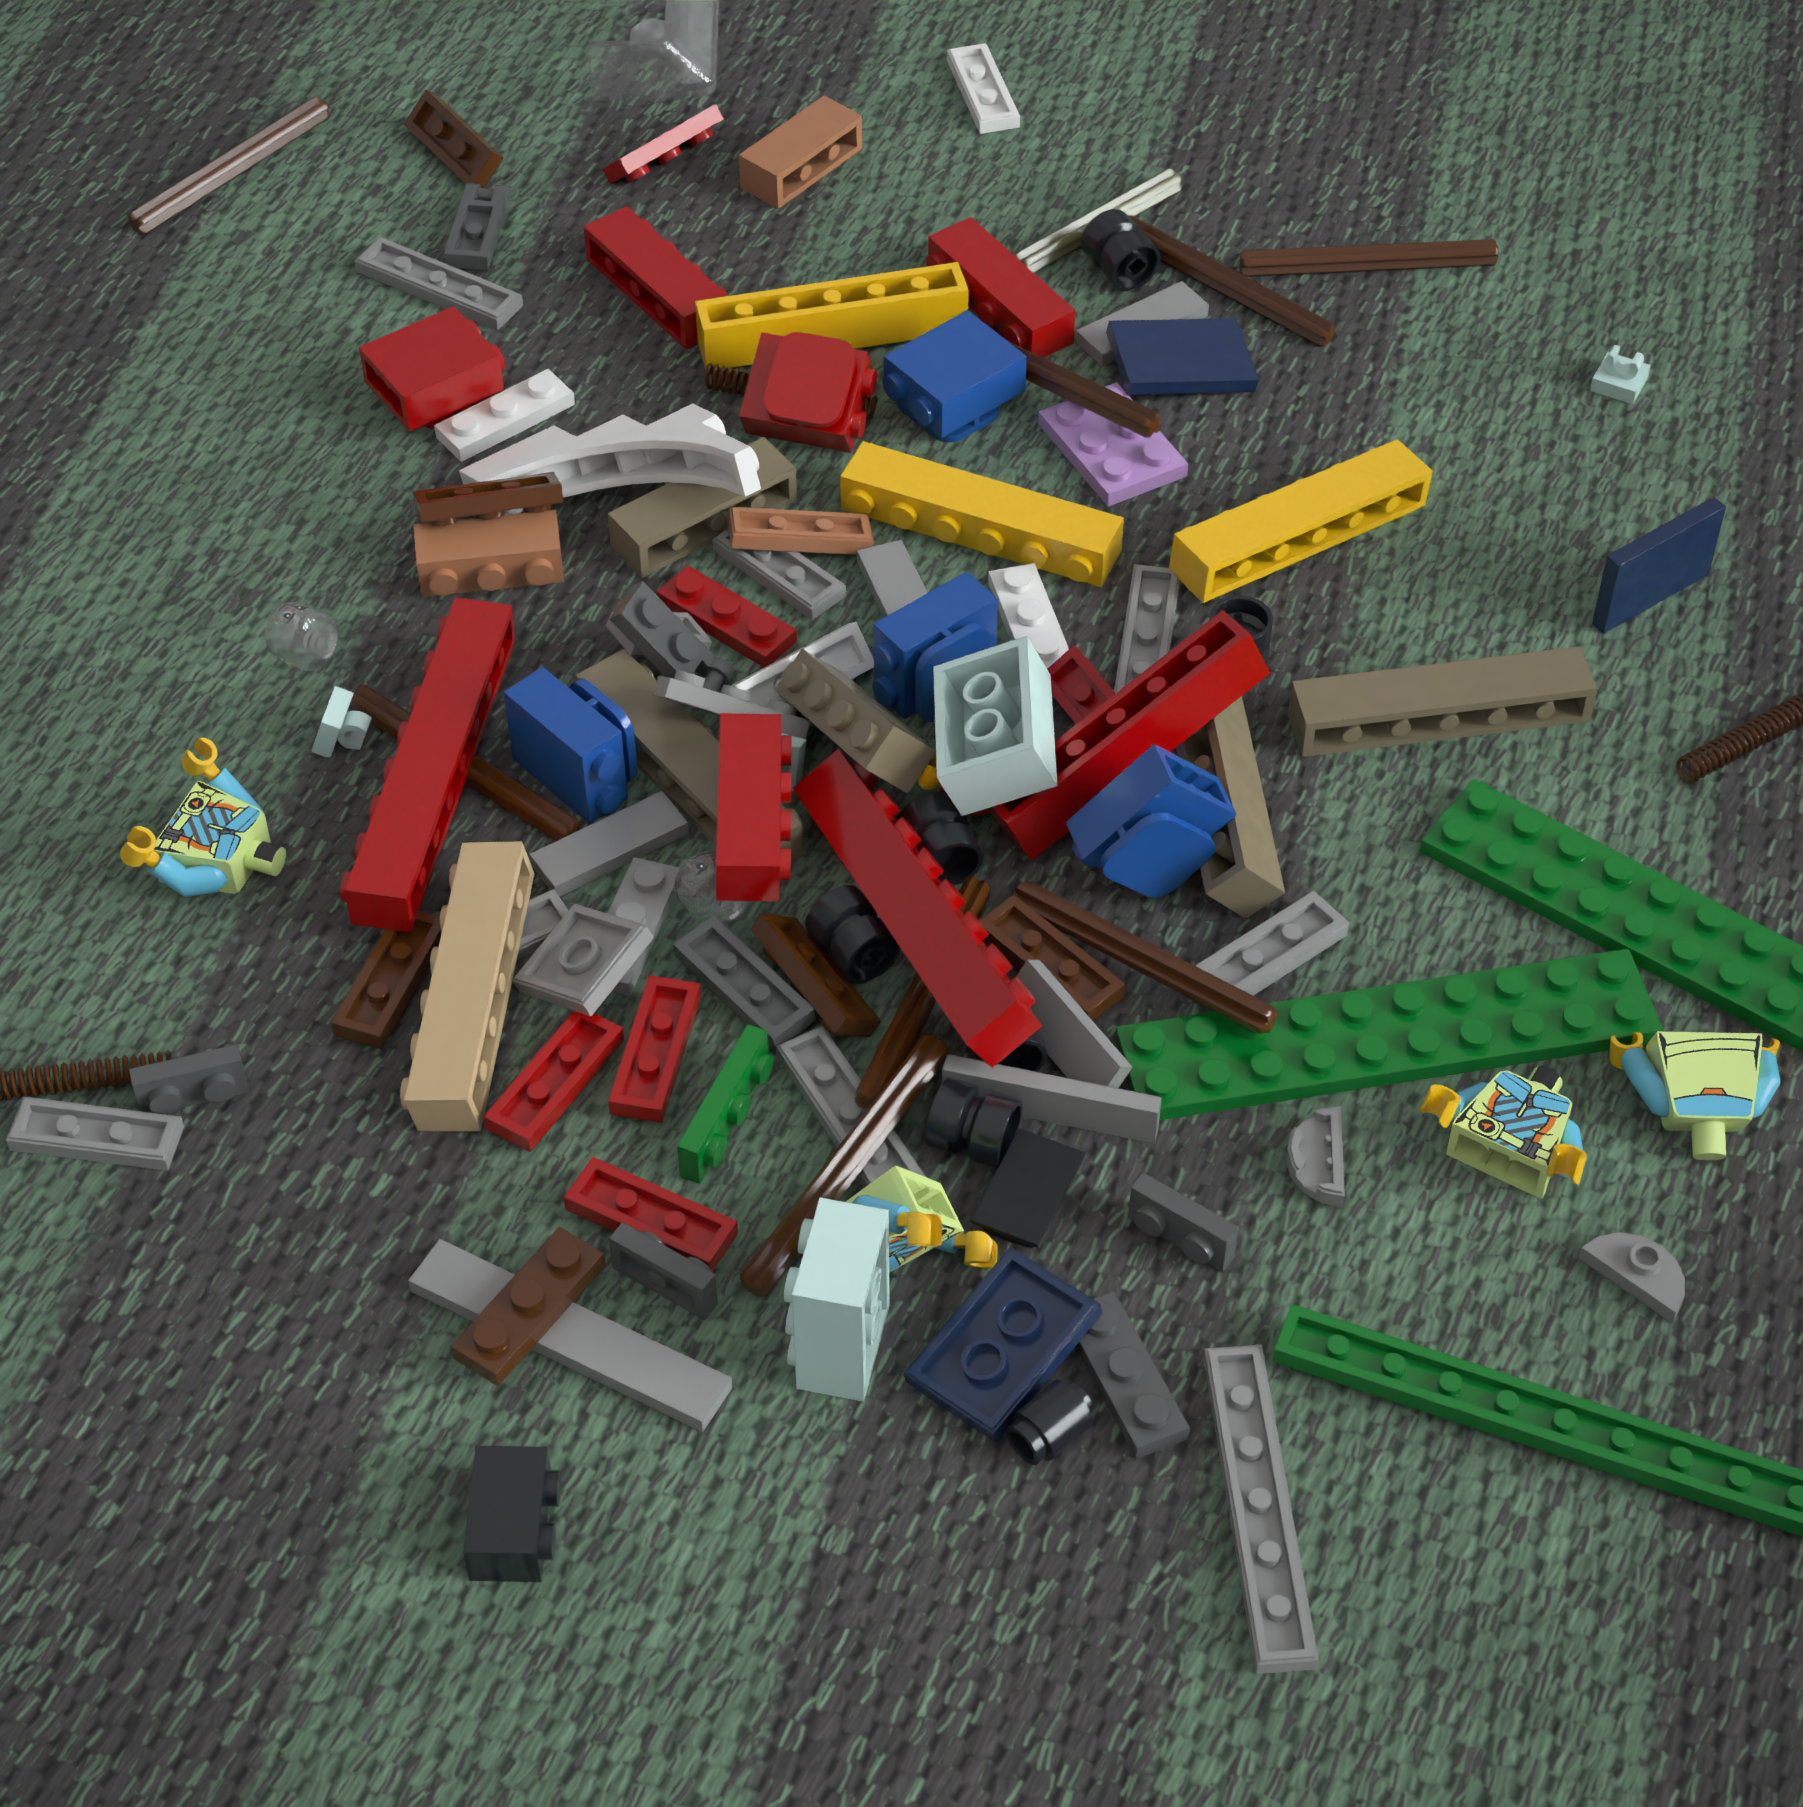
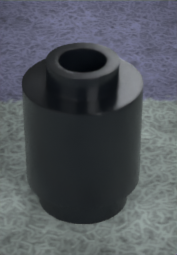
M1054 1380L1013 1414L1012 1424L1005 1430L1007 1439L1016 1453L1029 1464L1037 1465L1042 1460L1051 1461L1093 1425V1417L1090 1412L1093 1410L1092 1401L1088 1394L1076 1383L1070 1382L1067 1384L1061 1380Z

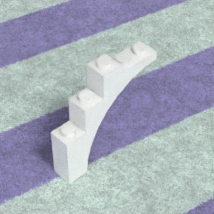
M695 404L686 406L647 426L625 415L614 418L579 436L572 435L553 425L459 470L463 484L554 472L562 485L563 498L598 489L660 482L694 483L718 487L744 497L761 489L757 475L759 461L753 449L749 445L726 435L720 418L716 414ZM523 508L504 511V515L523 512Z

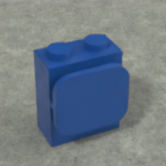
M967 310L884 355L883 388L891 400L897 401L899 410L933 438L942 442H956L992 423L998 417L1000 405L1025 392L1027 356Z
M966 571L873 624L874 647L872 648V656L874 659V682L872 683V688L877 700L885 707H892L903 719L917 713L924 721L933 722L935 720L933 666L996 646L998 598Z
M544 667L536 670L503 692L512 758L515 762L589 824L604 814L616 811L623 801L628 799L627 783L637 777L638 766L634 729L630 719L621 707L588 680L580 678L568 688Z
M1153 744L1073 815L1066 824L1075 842L1072 845L1073 851L1083 864L1090 868L1096 866L1102 869L1107 878L1145 896L1160 897L1174 891L1211 859L1216 848L1212 836L1237 814L1219 777Z

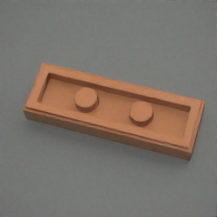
M729 507L727 524L732 549L857 555V550L872 547L874 544L868 514Z

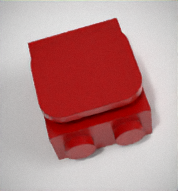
M454 306L359 347L364 382L409 432L421 426L435 430L434 425L504 390L502 370L505 369V361L500 349L495 344L490 345L481 335L476 323L471 319L467 320Z
M761 332L739 418L747 434L851 453L855 438L861 439L865 430L866 412L862 410L866 396L872 397L877 383V370L872 368L867 351L853 349L849 343L841 339L803 332H793L786 336Z

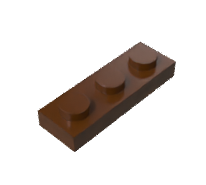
M426 89L404 123L465 184L480 183L481 187L485 188L504 158L437 94Z
M554 472L413 491L415 510L421 523L429 522L432 526L451 525L457 522V517L476 515L478 519H496L502 517L505 514L504 511L523 508L524 512L539 513L551 509V504L563 503L562 485Z
M1014 894L979 920L989 933V936L983 940L987 945L994 944L1009 963L1019 971L1027 960H1040L1092 1021L1124 998L1125 983Z
M419 911L412 933L384 930L331 1021L334 1036L383 1049L430 966L432 949L439 947L442 933L439 916Z
M760 914L750 930L764 946L763 952L767 958L782 968L792 981L791 987L802 998L806 999L820 1015L819 1021L822 1026L832 1034L840 1037L846 1035L871 1037L881 1023V1020L851 983L840 973L827 954L817 945L799 920L794 917Z
M559 1226L451 1345L453 1359L494 1385L499 1386L606 1266L604 1253Z

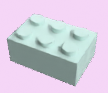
M1028 636L933 666L937 779L961 816L1057 786L1051 675Z
M819 1198L814 1219L805 1218L801 1226L798 1253L803 1254L800 1267H790L784 1288V1302L790 1303L785 1332L792 1335L788 1349L787 1365L795 1366L796 1389L864 1402L890 1306L889 1210Z

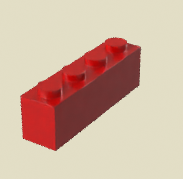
M627 206L585 225L584 237L587 260L683 348L688 350L698 345L695 301L726 297L728 294L725 289L714 284L703 274L697 264L688 261L677 251L671 241H666L653 230L646 219H641Z
M972 217L928 236L926 265L934 266L958 262L969 290L968 307L979 316L982 322L994 329L1005 340L1043 358L1074 344L1076 310Z
M720 713L716 901L780 902V880H790L791 849L780 848V841H791V810H781V803H791V772H781V766H791L792 735H781L782 714Z

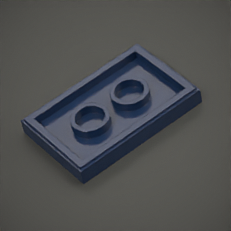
M1236 318L1113 320L1108 323L1106 334L1127 395L1256 391L1259 378Z
M1715 497L1709 499L1607 555L1592 624L1604 634L1709 575L1726 506Z
M1009 1247L904 1372V1378L909 1385L997 1443L1005 1433L1006 1428L1012 1424L1013 1414L1038 1393L1101 1316V1305Z

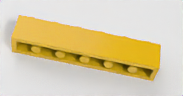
M954 262L695 301L698 345L706 370L709 363H712L713 368L716 364L720 368L723 365L726 368L752 365L761 332L786 336L793 332H803L846 341L853 349L910 341L967 311L969 290L959 263Z
M1396 439L1175 533L1169 569L1202 603H1205L1425 506L1433 470Z
M862 441L840 476L841 510L851 513L868 514L871 519L895 525L900 529L915 531L938 538L943 542H951L975 549L987 555L998 556L1025 565L1035 563L1037 569L1065 576L1077 582H1085L1102 587L1122 551L1124 517Z

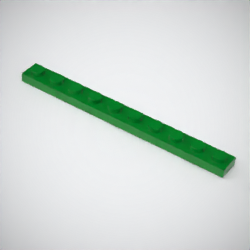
M1294 1304L1290 1306L1274 1349L1272 1362L1803 1537V1470L1310 1309Z

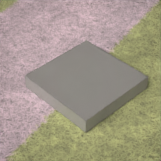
M574 904L517 973L512 982L520 993L592 1016L654 939V936L646 925Z

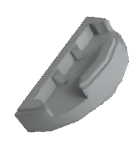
M1341 1106L1321 1108L1314 1111L1313 1117L1303 1121L1297 1128L1294 1127L1291 1131L1286 1163L1290 1178L1304 1194L1322 1204L1343 1208L1345 1190Z
M1617 1232L1598 1236L1581 1247L1580 1260L1673 1323L1685 1297V1277L1677 1260L1662 1245L1641 1235Z

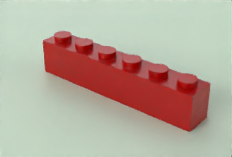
M1222 610L1055 741L1057 786L989 808L1009 839L1032 861L1068 833L1069 829L1066 822L1153 744L1171 752L1268 676L1271 672L1251 634Z

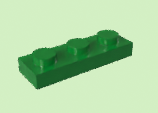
M747 1024L677 1145L681 1178L700 1184L709 1167L716 1168L721 1163L727 1148V1135L733 1125L741 1126L750 1108V1095L756 1084L763 1086L772 1071L774 1057L769 1054L767 1030Z

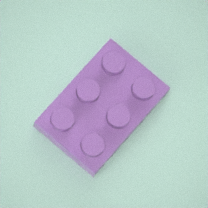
M1117 382L1105 386L1106 388L1126 398L1131 399L1130 396L1126 394V392ZM1065 401L1039 411V426L1108 507L1187 476L1188 463L1160 431L1158 433L1154 432L1150 438H1144L1070 401Z

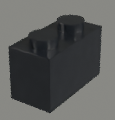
M475 1447L463 1550L469 1581L542 1582L544 1560H554L556 1549L555 1523H547L549 1506L559 1507L561 1498L560 1470H551L547 1447Z

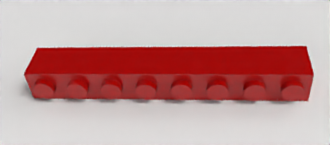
M455 597L448 616L441 617L437 631L438 643L435 651L429 650L426 655L424 681L422 686L416 685L412 693L410 718L408 721H402L398 730V749L394 758L389 757L386 761L383 774L384 787L381 794H375L371 800L369 810L370 824L367 832H360L357 837L352 871H345L341 880L340 899L342 902H347L350 924L412 933L516 641L512 605Z
M838 748L796 784L793 790L965 1044L993 1068L1042 1027V1024L1030 1009L1037 1001L1017 977H1014L1012 980L1008 978L1006 973L1013 967L994 944L991 943L988 947L984 944L983 940L989 936V933L970 911H967L965 914L962 913L960 908L966 904L965 899L947 879L942 882L938 879V876L944 872L943 868L924 847L920 851L917 849L916 845L922 839L914 828L903 817L897 821L895 815L901 811L898 805L882 787L878 790L873 787L880 781L879 778L864 769L858 762L855 761L853 763Z

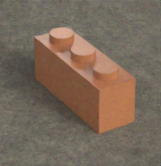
M823 95L739 154L740 188L779 209L862 149V115Z
M547 510L539 513L507 514L488 520L478 518L459 519L456 523L447 526H432L429 523L413 524L416 564L422 597L446 596L455 593L484 590L493 591L532 585L541 586L564 582L556 510Z

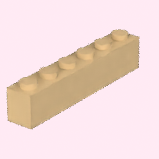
M522 841L462 843L458 863L452 864L450 868L449 884L451 894L448 905H443L440 912V928L442 933L439 947H434L431 951V982L429 989H425L421 995L420 1009L422 1022L419 1033H414L410 1045L412 1066L409 1077H405L402 1080L400 1088L401 1105L404 1110L409 1111L418 1131H481L483 1116L485 1115L535 874Z

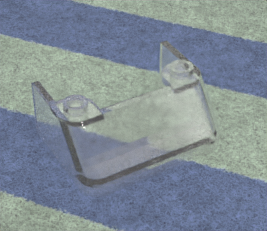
M599 0L600 7L665 6V20L650 18L641 21L632 28L630 41H588L593 100L702 99L716 91L719 0Z

